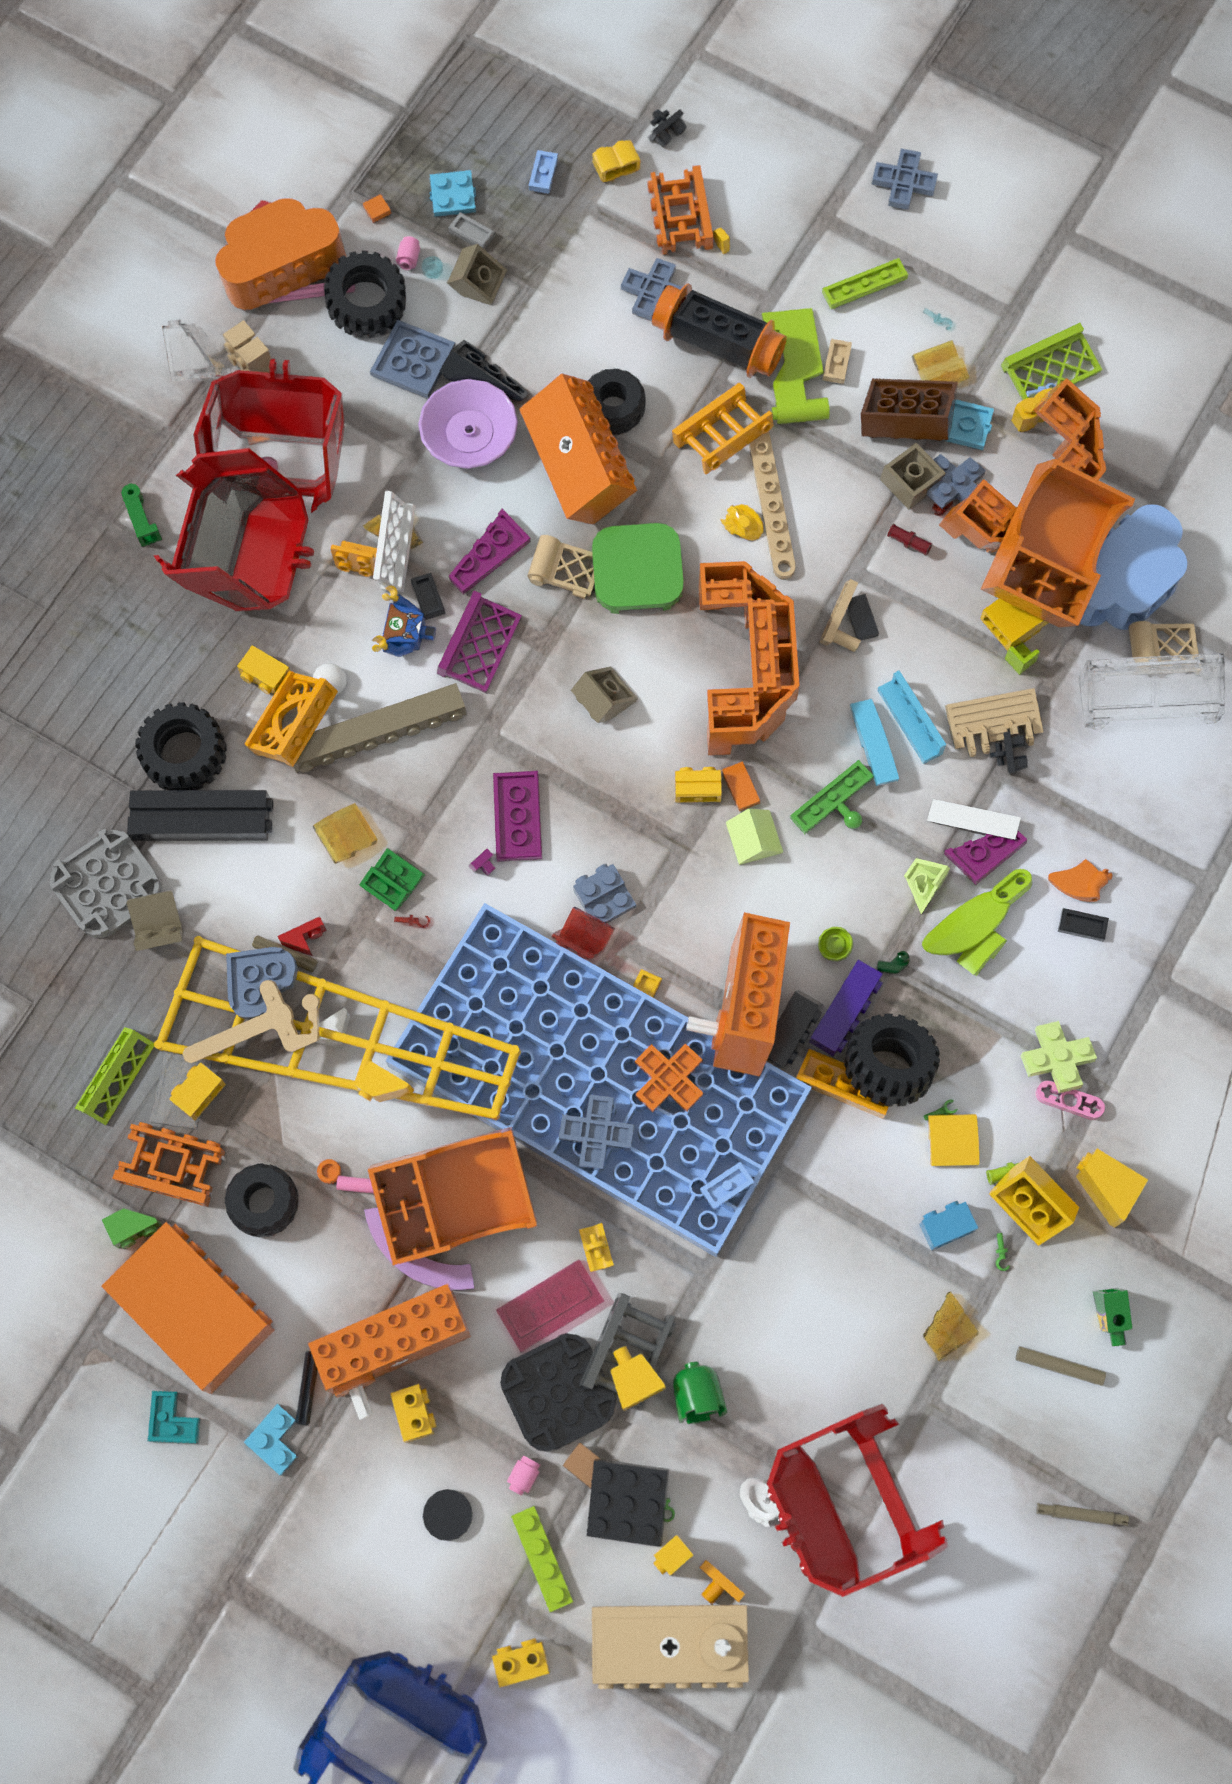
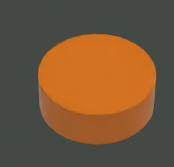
M327 1159L319 1164L317 1175L323 1183L334 1184L337 1182L338 1176L342 1175V1169L335 1160Z

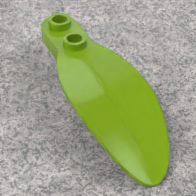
M1016 869L995 885L992 891L982 893L958 907L925 936L922 941L923 949L935 955H952L964 952L980 944L1001 924L1010 906L1032 887L1033 882L1030 872L1025 869Z

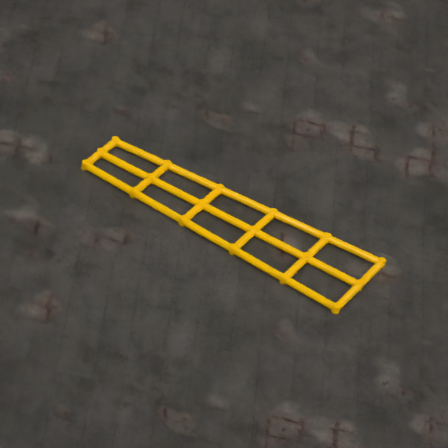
M201 936L194 938L193 947L179 984L174 990V997L158 1039L154 1043L155 1048L159 1051L183 1054L184 1049L189 1047L167 1042L183 999L235 1013L228 1001L191 992L186 989L202 948L225 956L227 953L241 951L204 939ZM298 971L296 980L317 987L314 994L319 997L320 1005L327 990L380 1009L369 1040L319 1027L320 1037L366 1049L355 1081L298 1069L305 1047L293 1052L288 1067L233 1056L232 1053L235 1045L224 1049L222 1053L217 1052L203 1058L359 1092L360 1090L354 1084L368 1062L372 1061L374 1053L378 1052L432 1067L423 1095L412 1093L395 1099L498 1120L521 1050L517 1045L488 1037L450 1022L448 1023L390 1003L387 1000H381ZM390 1012L444 1031L436 1057L432 1058L378 1043L388 1013ZM308 1013L304 1022L293 1020L296 1030L301 1031L300 1034H311L310 1029L313 1028V1022L309 1020ZM236 1014L232 1027L244 1023L245 1019L240 1018ZM453 1034L509 1053L502 1077L444 1061ZM441 1070L498 1085L492 1108L432 1097Z

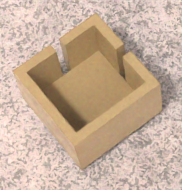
M244 320L223 334L225 340L223 345L229 353L227 357L233 366L238 365L241 370L270 373L269 363L271 356L269 350L258 337L253 340L251 339L256 335Z

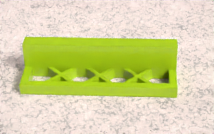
M124 1027L75 1109L103 1125H107L154 1048V1043L135 1030ZM139 1039L146 1044V1047L141 1054L135 1055L133 1047ZM131 1061L132 1070L129 1074L122 1075L121 1066L124 1062ZM118 1081L120 1087L118 1093L110 1096L108 1090L110 1084ZM106 1102L107 1111L104 1116L100 1117L95 1114L94 1110L98 1104Z

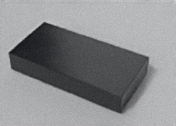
M432 573L410 579L425 620L446 614Z
M866 594L852 597L846 611L855 637L860 641L877 637L879 631Z
M1063 908L1058 932L1104 942L1109 918Z

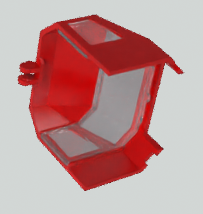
M271 359L269 363L270 373L236 370L212 381L193 434L196 455L250 448L301 490L302 495L314 496L311 513L317 510L318 506L323 502H328L332 498L337 480L345 429L342 393L324 377L290 375V360H284L282 365L283 374L277 373L276 359ZM269 474L246 475V477L270 490L286 489ZM225 478L212 492L218 496V501L225 505L230 489L253 490Z

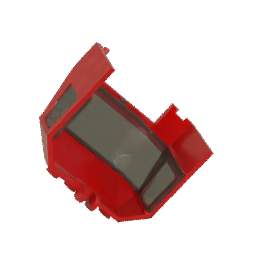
M250 448L197 454L191 460L193 464L186 471L182 469L176 475L192 488L172 564L159 555H154L156 561L162 566V571L183 588L231 608L234 611L271 609L288 600L296 568H311L312 563L309 560L299 559V557L314 556L315 552L311 547L302 546L309 519L301 490Z

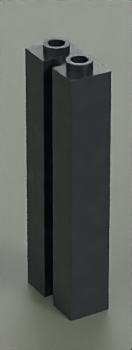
M130 790V816H128L127 835L132 841H268V833H272V819H269V812L273 811V798H270L267 790Z

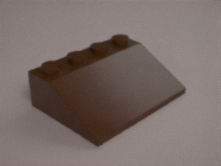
M872 378L861 411V435L870 438L948 440L952 428L958 382Z

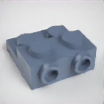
M614 864L599 866L595 870L596 873L594 875L579 877L573 886L574 893L596 929L636 908V903L625 887V882Z

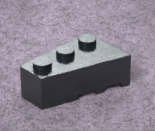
M800 990L795 991L777 1021L774 1045L768 1058L782 1067H786L788 1063L792 1065L799 1054L796 1049L800 1043L804 1045L811 1033L808 1029L812 1023H817L822 1014L820 1010L824 1004Z

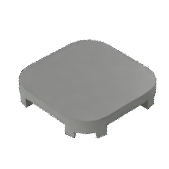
M106 828L97 832L99 836L64 860L60 861L58 859L53 864L54 867L49 881L51 889L55 892L78 927L85 934L94 938L108 937L131 922L127 906L128 899L161 892V882L157 874L130 837L124 831L106 830Z

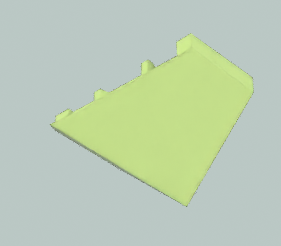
M916 858L904 877L922 914L946 879L950 868L946 865Z

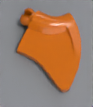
M1085 859L1074 868L1050 873L1048 880L1058 890L1074 899L1096 902L1100 900V890L1108 884L1113 875L1108 873L1109 869L1099 871Z

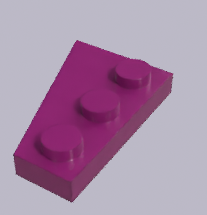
M1018 830L1015 840L986 834V836L977 840L964 842V845L957 848L944 850V855L977 885L1027 844V838Z

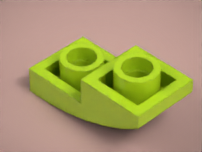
M994 931L980 944L964 951L956 962L974 976H977L989 959L995 958L1007 940Z

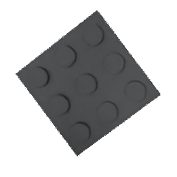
M595 1459L586 1536L661 1547L669 1469Z

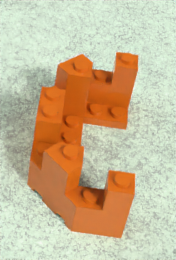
M1066 378L1047 392L1033 411L1065 438L1052 456L1099 480L1106 471L1102 450L1104 449L1103 432L1100 429L1099 419L1101 417L1100 407ZM983 479L968 498L949 511L939 526L954 539L963 534L979 549H986V553L997 552L1017 507Z
M746 561L700 563V610L744 607L745 629H749L753 684V688L707 690L708 755H731L732 745L755 744L759 739L765 742L785 721L786 711L797 700L799 692L794 601L778 591L777 587L763 575L760 576Z

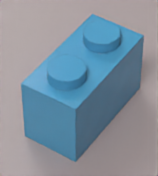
M954 1201L946 1205V1210L937 1214V1211L934 1210L923 1215L924 1220L919 1225L931 1251L969 1235L978 1229L966 1201L961 1204L958 1201Z

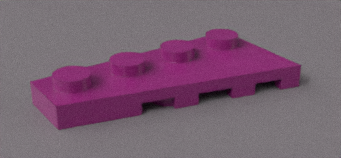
M502 508L493 523L491 522L482 537L473 544L471 551L462 558L451 572L449 580L464 595L531 542L530 537Z

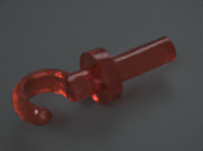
M409 915V917H394V922L409 923V926H413V923H416L420 928H426L430 924V918L425 916L428 921L425 925L420 924L419 918H413V915Z

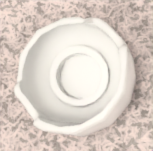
M332 663L322 664L316 668L312 676L317 679H326L338 690L336 695L343 692L347 683L345 672L339 666Z

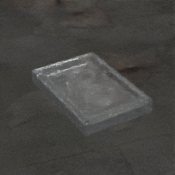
M165 1053L151 1112V1123L192 1130L198 1129L200 1116L194 1121L174 1105L169 1098L172 1096V1090L187 1079L186 1075L193 1066H198L201 1062L211 1070V1060L201 1059L194 1063H189L185 1061L183 1055Z

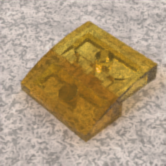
M953 340L911 356L921 380L956 381L959 383L970 378L963 359H959Z
M356 803L332 813L313 825V829L334 864L354 857L357 851L376 844L378 840Z

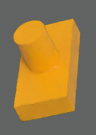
M707 1560L699 1567L712 1579L711 1583L701 1594L710 1604L713 1605L724 1590L737 1602L745 1595Z

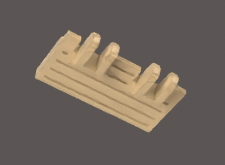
M1035 688L945 705L954 749L964 748L963 738H966L969 756L971 757L976 756L973 738L975 735L980 737L983 753L990 754L989 743L1004 740L1003 732H1007V729L1010 730L1011 734H1019L1018 727H1023L1028 746L1034 745L1033 734L1043 733Z

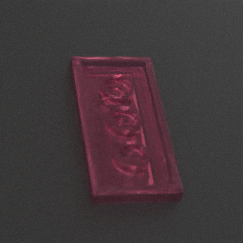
M580 1259L496 1309L522 1353L602 1304L604 1299Z

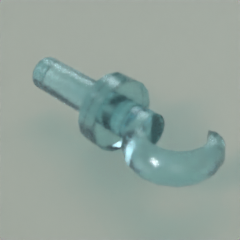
M924 309L923 313L933 318L934 323L939 322L942 324L943 322H948L950 326L946 327V330L952 328L953 322L951 319L941 318L940 313L936 315L929 309Z

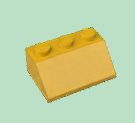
M1031 1156L1012 1167L989 1192V1195L1038 1246L1072 1225L1079 1210V1206Z

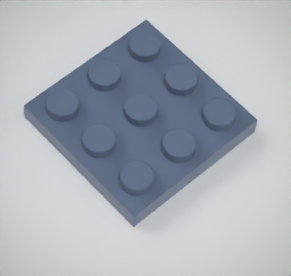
M397 320L370 370V375L429 399L442 374L440 369L456 344L451 340Z

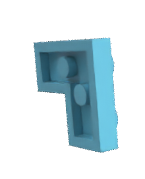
M277 1404L244 1443L275 1472L282 1476L298 1457L280 1440L294 1425L296 1419Z

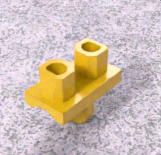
M600 1223L579 1229L590 1273L614 1266L603 1224Z

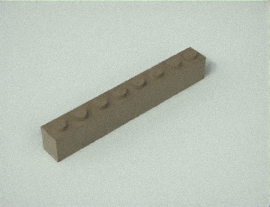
M457 683L314 731L294 765L296 773L309 772L313 767L332 764L336 759L342 757L350 758L362 750L370 751L377 748L380 744L394 743L403 736H414L420 733L421 730L427 728L434 729L441 726L444 722H454L462 719L467 713Z

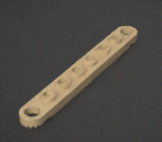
M767 432L751 442L749 449L773 572L779 579L787 580L794 575L796 565L770 433ZM780 564L789 565L790 570L788 572L780 571L778 569Z

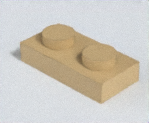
M831 339L823 375L824 381L844 384L852 342Z

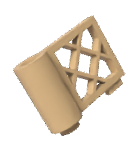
M541 535L527 577L536 586L548 583L573 591L572 595L585 599L586 596H591L595 583L594 568L592 567L587 570L582 560L587 558L593 559V554L590 551L562 543L553 536ZM563 550L573 553L575 559L565 563L562 558ZM578 563L583 572L573 576L568 567ZM565 569L569 576V579L565 581L554 579L556 573ZM586 576L590 583L588 589L579 587L576 580Z
M1138 621L1128 626L1134 669L1139 671V673H1150L1153 671V668H1181L1182 671H1195L1200 666L1194 624H1151L1148 621ZM1157 631H1164L1170 638L1164 643L1157 637ZM1178 631H1188L1189 640L1185 642L1176 633ZM1171 639L1182 646L1178 653L1167 645ZM1162 649L1173 657L1171 661H1161L1160 652ZM1183 649L1192 655V661H1186L1179 655Z

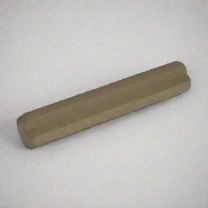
M259 935L253 940L252 946L255 949L280 947L289 952L300 968L314 972L318 962L314 958Z

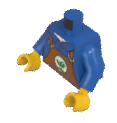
M387 586L385 589L391 593V596L384 593L382 598L385 601L393 600V603L389 604L383 636L377 635L372 639V641L379 644L373 645L372 650L379 652L382 649L385 653L401 657L420 650L422 639L434 641L436 627L425 626L426 621L421 610L402 595H397L398 592L394 586Z

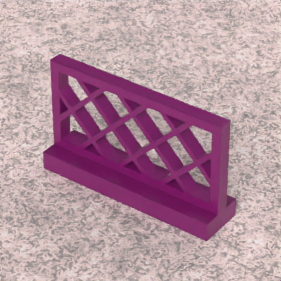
M473 591L438 665L436 674L442 677L446 675L486 693L522 615L485 599L481 593ZM485 605L492 608L494 615L483 619L480 612L482 606ZM509 616L514 618L515 621L513 625L503 628L500 618ZM496 619L500 629L489 633L485 623ZM482 624L485 634L474 638L471 630L472 627ZM502 633L505 642L495 647L491 637ZM487 638L491 648L480 652L476 642ZM473 643L476 653L465 657L462 649L463 646ZM493 652L496 661L486 666L482 656ZM478 657L482 668L471 671L467 661ZM464 662L467 673L459 675L452 671L454 665ZM484 671L487 678L485 685L475 682L473 675Z

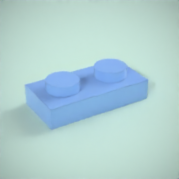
M537 151L529 182L530 191L550 193L558 162L557 153Z
M739 1162L700 1188V1191L712 1209L715 1210L754 1184V1181L742 1163Z

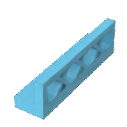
M900 670L895 672L892 680L878 687L877 691L920 760L925 764L942 755L946 743Z

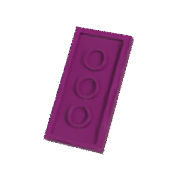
M538 771L493 773L497 862L542 859Z

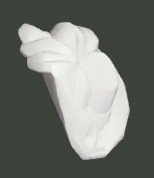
M757 1477L748 1478L741 1484L740 1497L748 1510V1516L765 1527H771L769 1521L778 1518L779 1511L776 1504L769 1498L767 1482Z

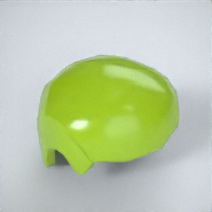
M830 927L824 930L818 941V949L821 955L827 960L834 962L845 960L852 953L854 946L852 936L842 927Z

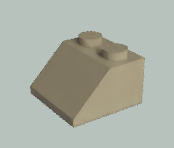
M475 244L462 249L447 284L463 297L491 305L507 269L479 244Z
M916 442L884 466L880 480L909 510L927 496L928 490L938 483L946 473Z
M611 666L585 672L571 689L577 701L586 708L591 718L597 723L612 720L638 700L636 695Z

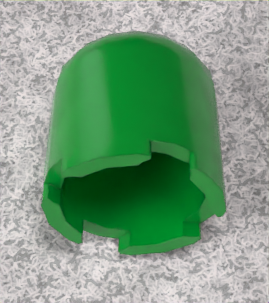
M697 1361L685 1364V1369L680 1370L673 1379V1391L679 1423H683L684 1420L687 1421V1424L710 1421V1415L718 1413L719 1417L727 1414L717 1372L712 1367L699 1365Z

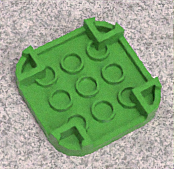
M661 523L607 527L597 533L592 545L597 603L610 610V613L619 614V610L661 607L665 611L671 609V606L679 601L683 595L684 583L679 536L672 527Z

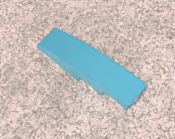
M868 699L850 704L861 747L864 748L869 767L871 766L876 786L898 781L899 775L873 700Z

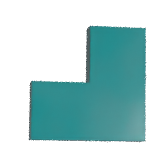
M152 1391L148 1442L198 1444L200 1418L176 1417L178 1392Z

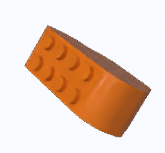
M283 198L231 221L225 231L227 245L217 253L215 264L230 302L239 309L250 310L268 304L277 298L286 296L290 292L306 287L320 279H324L326 274L330 272V267L333 263L339 264L338 259L343 255L346 257V252L338 223L329 211L322 208L306 210L299 201Z

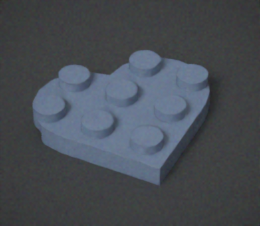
M280 947L226 954L228 1001L230 1007L240 1018L250 1020L266 1012L267 1007L260 992V985L263 981H275L280 993L295 986L298 972L296 960L289 952Z

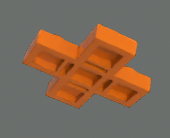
M651 1044L635 1060V1064L651 1078L635 1096L652 1112L669 1096L687 1112L704 1095L687 1078L703 1062V1059L687 1044H684L668 1060Z

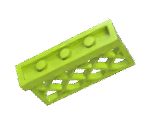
M1077 323L1004 359L1000 366L1004 373L1008 372L1022 400L1029 398L1025 392L1027 386L1038 389L1039 386L1044 385L1046 377L1056 380L1057 386L1065 379L1062 378L1064 368L1076 372L1074 379L1070 380L1073 384L1102 371L1098 360L1082 333L1084 328L1081 323ZM1079 341L1083 347L1082 353L1070 350L1072 343ZM1053 352L1065 353L1063 362L1052 359ZM1068 355L1080 358L1077 367L1066 364ZM1036 360L1047 362L1045 371L1033 368L1034 362ZM1082 361L1091 362L1094 369L1091 371L1080 369ZM1050 364L1061 367L1059 376L1048 373ZM1023 369L1028 371L1026 380L1018 378L1015 370ZM1031 372L1043 376L1040 385L1029 382Z

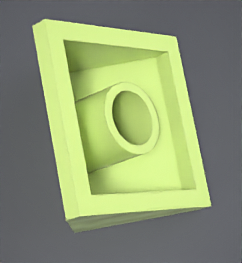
M747 809L726 822L739 865L783 853L770 810Z

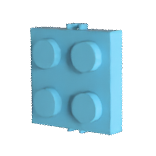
M471 170L430 174V201H433L434 217L476 212L474 201L476 191L472 183Z
M956 400L949 439L943 441L983 450L987 434H990L992 425L990 422L994 409Z

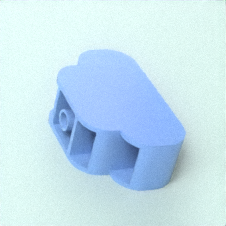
M1154 504L1142 506L1131 516L1127 514L1120 521V526L1116 530L1112 528L1109 531L1101 547L1096 564V571L1101 577L1080 624L1098 626L1107 621L1115 628L1128 630L1130 624L1145 621L1174 594L1180 579L1186 572L1187 558L1184 552L1177 546L1183 533L1181 523L1166 508Z

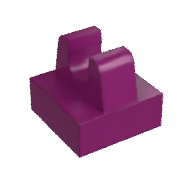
M488 848L468 865L474 873L480 868L487 876L496 869L489 861L493 854Z

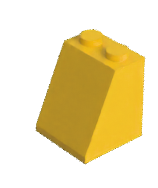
M1098 1148L1092 1153L1087 1152L1076 1167V1169L1080 1170L1076 1178L1110 1226L1114 1228L1125 1221L1148 1181L1142 1175Z

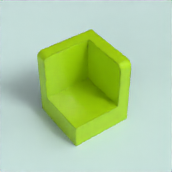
M1022 642L1016 648L1011 647L1008 649L1005 660L1020 675L1037 661L1040 651L1036 649L1031 652Z

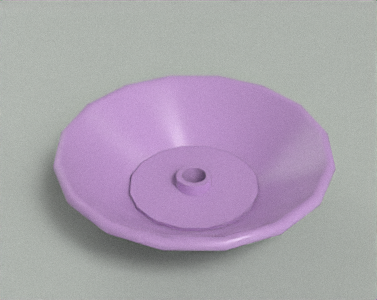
M466 379L450 382L433 392L422 407L418 426L422 443L433 457L448 466L470 469L488 465L505 454L515 439L518 420L515 406L504 391L485 381Z

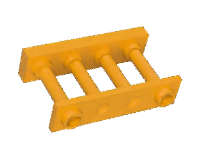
M740 382L672 430L674 444L679 449L685 444H689L702 457L703 472L706 475L712 470L719 468L723 462L762 434L769 432L773 427L772 412L768 411L760 416L745 402V387ZM736 408H740L753 423L743 428L729 413ZM719 420H723L737 433L728 441L712 427ZM702 432H706L719 445L711 453L695 439Z

